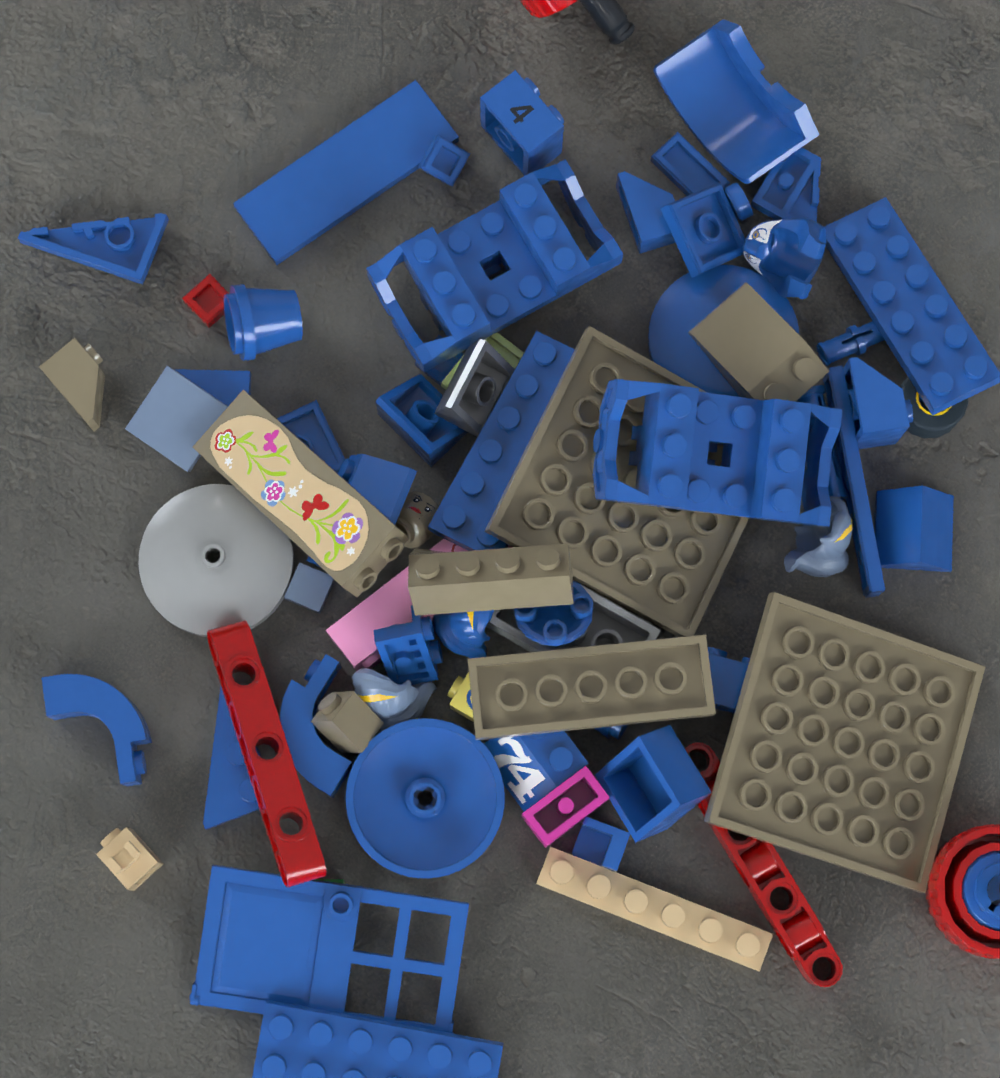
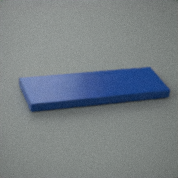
M414 80L235 201L233 205L268 255L278 265L418 170L436 135L442 136L453 144L459 142V136L419 83Z

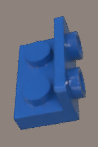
M412 605V622L395 624L374 630L375 644L387 675L391 681L398 685H402L406 680H410L411 685L439 680L437 664L443 663L439 640L432 641L435 639L431 617L415 616Z

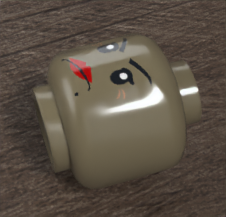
M417 491L408 493L395 524L410 538L404 544V547L410 549L421 547L434 535L428 529V525L436 513L438 505L431 497Z

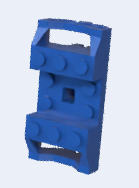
M566 159L555 165L533 171L499 190V201L439 234L436 233L432 226L401 243L378 262L367 267L366 270L368 279L387 315L393 318L391 322L401 340L404 339L413 359L425 373L468 349L478 339L484 340L621 264L623 252L615 239L602 226L586 200L573 170ZM552 180L558 181L572 216L578 226L584 228L586 239L596 251L588 260L585 259L542 188L543 185ZM401 263L405 265L420 291V299L426 310H430L438 330H443L447 337L426 343L422 342L395 299L386 280L393 267ZM502 263L507 272L490 281L488 277L500 271L499 264Z
M623 379L610 380L600 406L599 429L596 430L593 440V450L596 452L593 468L595 499L830 527L832 506L828 482L832 448L840 431L842 409L781 399L758 400L699 392V388ZM645 396L642 425L633 426L631 440L637 441L636 451H630L629 465L637 466L634 489L618 480L616 455L619 428L627 400ZM810 415H814L816 420L808 437ZM717 445L723 446L721 466H716L715 460L707 459L708 451L716 452ZM801 497L804 507V512L800 513Z

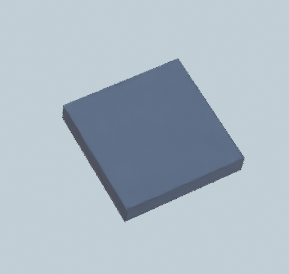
M166 366L125 429L185 471L191 472L201 457L192 447L228 406L172 367Z

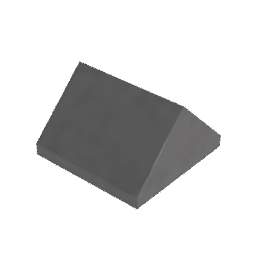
M478 339L466 350L434 414L478 437L515 369L486 340Z

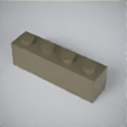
M567 543L459 552H442L415 548L409 555L408 590L414 614L417 616L574 604L573 571L569 545Z

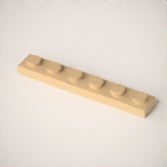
M550 847L536 883L559 894L759 972L773 933L553 847Z

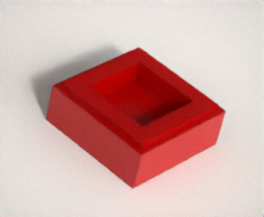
M209 274L182 299L199 319L210 328L224 315V295L229 293Z

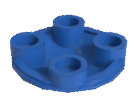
M573 581L574 604L514 609V615L518 628L527 638L541 645L559 646L571 643L585 633L592 622L593 600L579 583Z

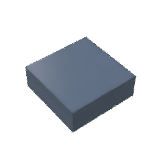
M299 562L284 599L321 614L335 580L329 574Z

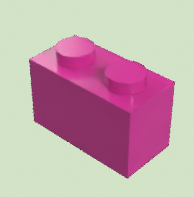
M585 766L523 812L522 818L546 848L606 803L610 797L587 766Z

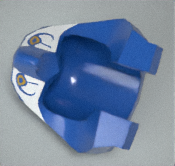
M808 218L767 220L752 228L744 241L743 256L754 269L773 285L781 297L806 299L812 287L809 283L823 259L827 230L821 224Z

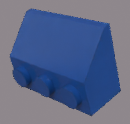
M366 454L351 455L349 459H345L338 470V474L391 522L396 524L417 471ZM308 556V562L319 566L310 556Z

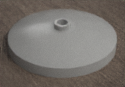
M202 485L174 496L153 516L140 544L139 574L144 591L155 609L167 621L185 632L207 637L208 630L244 620L247 621L250 629H253L270 617L284 599L293 576V545L291 539L233 485ZM219 551L220 559L215 563H210L207 559L210 553L216 554Z

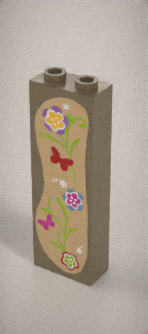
M242 390L192 447L338 584L356 597L372 587L379 572L388 562L393 561L401 554L404 544L410 539L245 390Z

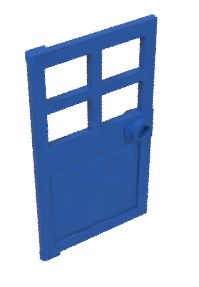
M212 865L196 980L192 985V992L189 997L190 1005H204L263 1014L266 1001L271 1000L453 1033L454 1021L452 1018L469 903L320 880H311L286 888L280 874ZM361 902L400 908L393 956L354 950ZM412 910L451 916L444 963L405 958ZM351 964L391 969L384 1017L345 1011ZM403 971L442 977L435 1024L396 1018Z

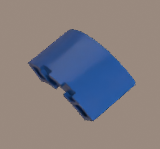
M722 19L655 65L653 71L670 102L702 146L730 174L741 182L749 184L819 136V133L806 104L792 96L778 82L771 86L760 73L764 70L765 66L753 50L741 26Z

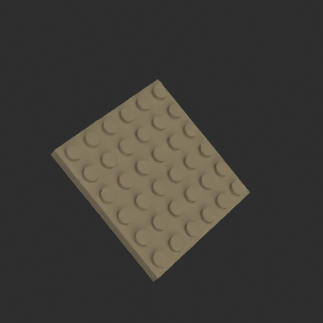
M589 326L584 330L484 532L512 547L568 543L574 581L677 637L694 636L749 518L595 499L593 468L596 452L593 450V440L596 430L599 429L600 406L608 382L610 380L623 379L693 388L698 387ZM645 396L627 400L619 428L616 455L618 480L634 489L637 466L629 465L630 451H636L637 441L631 440L633 426L642 425ZM717 445L716 452L708 451L707 459L715 460L716 466H721L723 446Z
M776 592L769 593L703 822L919 893H926L929 875L934 863L985 666Z

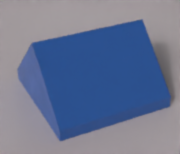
M420 373L379 396L376 400L378 415L432 467L468 432L434 414L443 395Z
M923 485L877 491L875 538L881 568L951 572L954 496Z

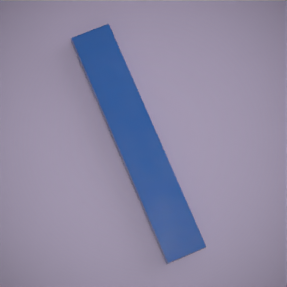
M843 366L830 367V372L824 376L823 382L826 388L828 407L842 409L841 427L835 441L843 481L848 493V498H845L848 514L852 519V537L863 596L865 598L876 597L885 591V585Z

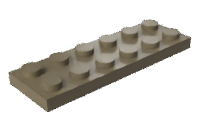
M706 635L468 659L476 740L707 717L716 714Z

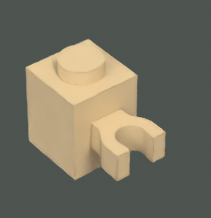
M128 827L122 831L116 828L110 832L100 843L103 849L96 854L125 888L131 891H135L163 865V862L137 833Z

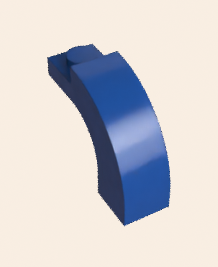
M325 654L322 661L315 659L304 677L308 681L306 687L294 680L290 681L281 705L280 722L297 771L314 787L334 799L351 771L353 763L328 748L320 739L317 728L311 722L317 713L322 698L342 668L339 661Z
M80 674L42 677L46 716L53 720L77 716H90L100 719L108 727L114 739L120 784L126 787L142 784L141 774H146L147 771L146 760L143 750L137 751V745L152 743L147 723L136 705L122 692L94 677Z

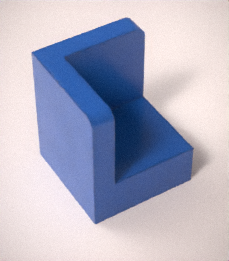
M585 817L572 855L616 872L630 833Z

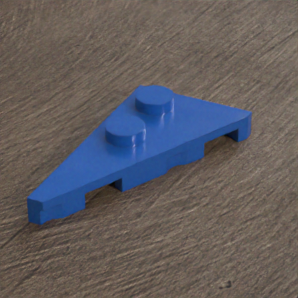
M158 213L152 218L130 220L129 217L117 218L111 222H104L103 220L74 223L72 227L49 230L48 227L33 228L27 232H20L18 240L20 243L143 285L169 219L166 214Z
M222 687L220 688L203 820L206 830L260 810ZM257 746L256 752L262 758L259 748Z

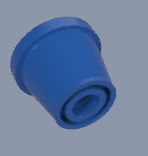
M244 284L231 285L230 293L224 295V315L229 344L234 355L239 354L242 361L255 360L258 354L302 340V317L295 290L246 288Z

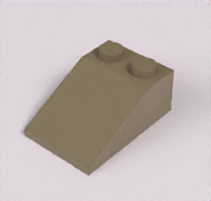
M744 283L688 332L736 393L743 398L797 401L830 372L807 342L748 283Z

